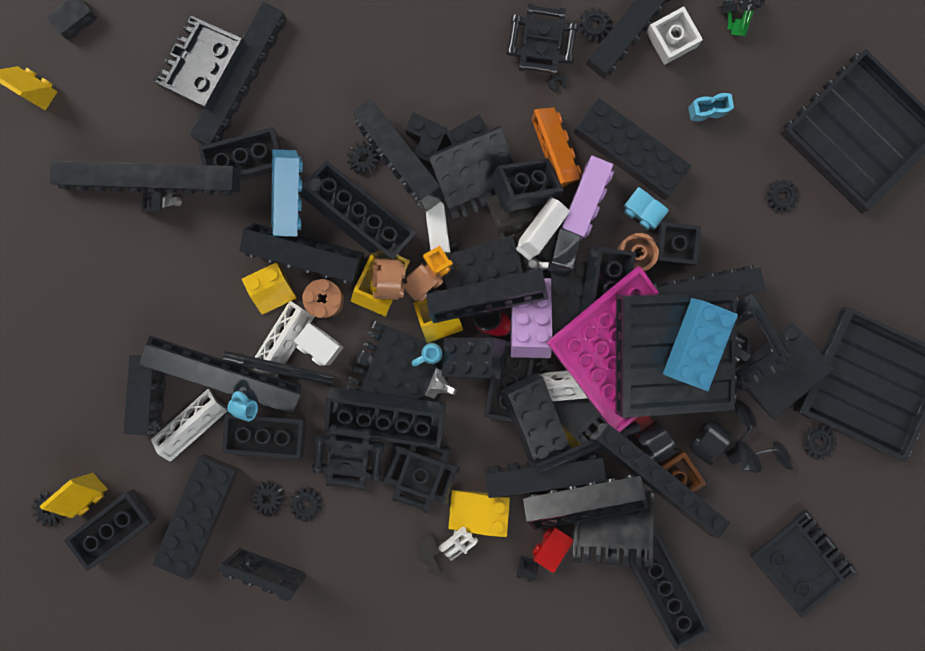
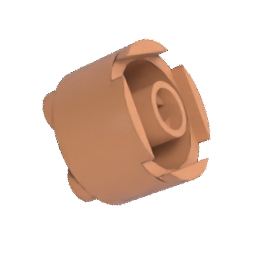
M644 233L628 236L617 248L618 250L632 252L638 250L641 256L635 257L634 269L638 266L643 271L650 269L657 262L659 256L658 246L649 235Z
M375 259L377 265L373 267L372 287H376V292H373V298L398 300L399 297L403 298L404 286H401V278H405V266L402 265L400 260Z
M421 263L406 277V283L401 282V286H404V289L415 301L419 300L422 302L427 297L426 294H429L428 290L432 287L436 289L444 281L442 279L443 276L440 274L434 276L427 264L424 266Z
M326 279L311 282L302 295L305 309L311 315L322 319L336 316L342 310L344 295L340 287ZM322 295L327 296L326 303L320 302Z

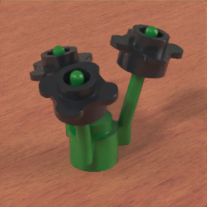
M734 0L723 1V5L717 7V9H721L722 14H728L727 29L731 30V35L746 36L755 8H761L766 0H737L739 3H735ZM740 5L739 8L744 10L743 18L735 19L733 23L732 13L737 12V6Z

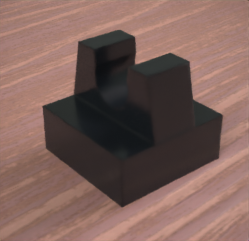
M521 556L518 562L516 578L520 579L521 576L528 578V582L535 580L538 574L539 563L533 559Z

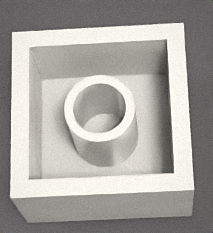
M685 7L652 23L646 31L664 65L695 49L703 40Z
M309 322L294 340L298 344L296 348L304 354L310 353L313 356L312 360L320 366L330 365L344 348L318 326Z

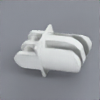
M462 527L458 531L455 530L454 535L438 548L452 561L463 552L467 554V551L478 542V539L473 538L472 533L467 532L466 528Z

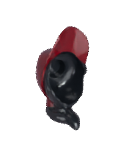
M501 310L472 315L475 327L486 335L505 336L511 331V321Z

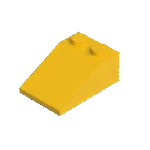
M18 66L0 69V83L46 111L57 94V91L51 88L52 83L44 78L41 81L35 78L37 74L28 68L25 71Z
M371 254L355 286L351 302L386 317L393 299L373 298V292H376V287H372L373 267L377 265L375 262L377 258ZM399 256L396 260H400L402 265L405 266L406 272L410 260Z
M94 473L70 479L40 507L43 510L69 518L78 515L81 517L90 510L88 507L92 503L96 504L105 497L103 494L108 489Z
M452 490L449 529L459 530L465 527L466 531L471 533L507 537L509 495L488 498V493Z

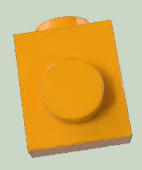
M440 245L423 255L434 276L438 274L443 276L451 271L450 267L453 262L449 261Z

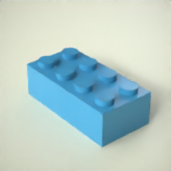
M272 150L271 227L273 236H297V230H301V218H299L298 211H301L302 203L298 192H302V180L299 172L302 173L303 162L296 150Z
M691 298L663 374L709 391L738 314L703 300Z

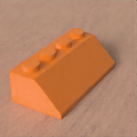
M555 107L534 110L531 119L544 156L549 158L562 188L578 183L582 173L580 167L576 166L573 160L575 159V153L573 148L568 146L567 141H569L566 130H563L561 127L562 118L560 113H556Z

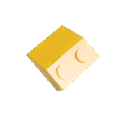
M277 262L242 278L250 298L262 315L289 303V301L297 299L281 264Z
M427 298L422 302L417 301L413 303L427 343L463 331L459 318L433 324L428 311Z

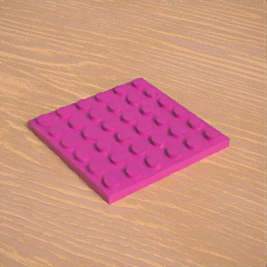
M638 266L546 342L606 423L610 424L618 432H621L637 417L622 418L615 414L616 294L659 293L642 268Z

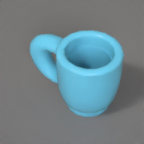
M435 343L426 344L422 349V356L414 359L412 366L416 367L424 361L428 364L438 363L443 355L441 347Z
M234 392L228 404V412L241 420L252 421L258 411L256 401L248 399L243 392Z

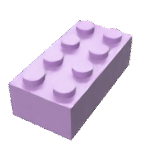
M594 156L590 157L568 208L570 212L561 225L562 229L580 235V240L589 235L592 228L590 221L596 218L600 208L597 204L603 200L607 191L604 187L611 181L614 171L611 170L613 167L612 163Z
M544 278L548 294L547 300L511 307V357H551L552 350L546 343L552 338L550 278Z

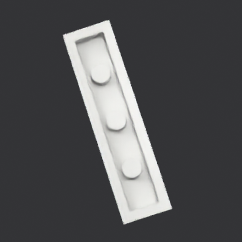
M289 301L255 357L286 364L297 346L294 340L307 323L312 322L315 316ZM293 308H295V309H296L295 312H294L293 315L290 317L291 311L293 310ZM284 326L282 333H280L281 327ZM274 342L272 349L269 350V346ZM255 369V370H257V371H260V372H263V373H266V374H269V375H272V376H275V377H278V375H279V374H277V373H272V372H268V371H263V370Z
M568 371L537 373V375L543 377L552 401L587 398Z
M210 389L201 394L151 439L158 455L171 462L228 411L222 403L217 401ZM209 397L210 401L203 406L204 401ZM195 411L194 415L191 418H189L190 413ZM180 424L179 428L174 431L175 427ZM166 436L164 442L159 444V441Z

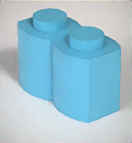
M721 93L713 98H697L688 109L692 121H703L708 117L720 118L727 115L734 108L732 94Z
M639 187L623 206L625 209L624 213L632 219L634 217L640 221L639 224L646 230H654L669 211L663 204Z

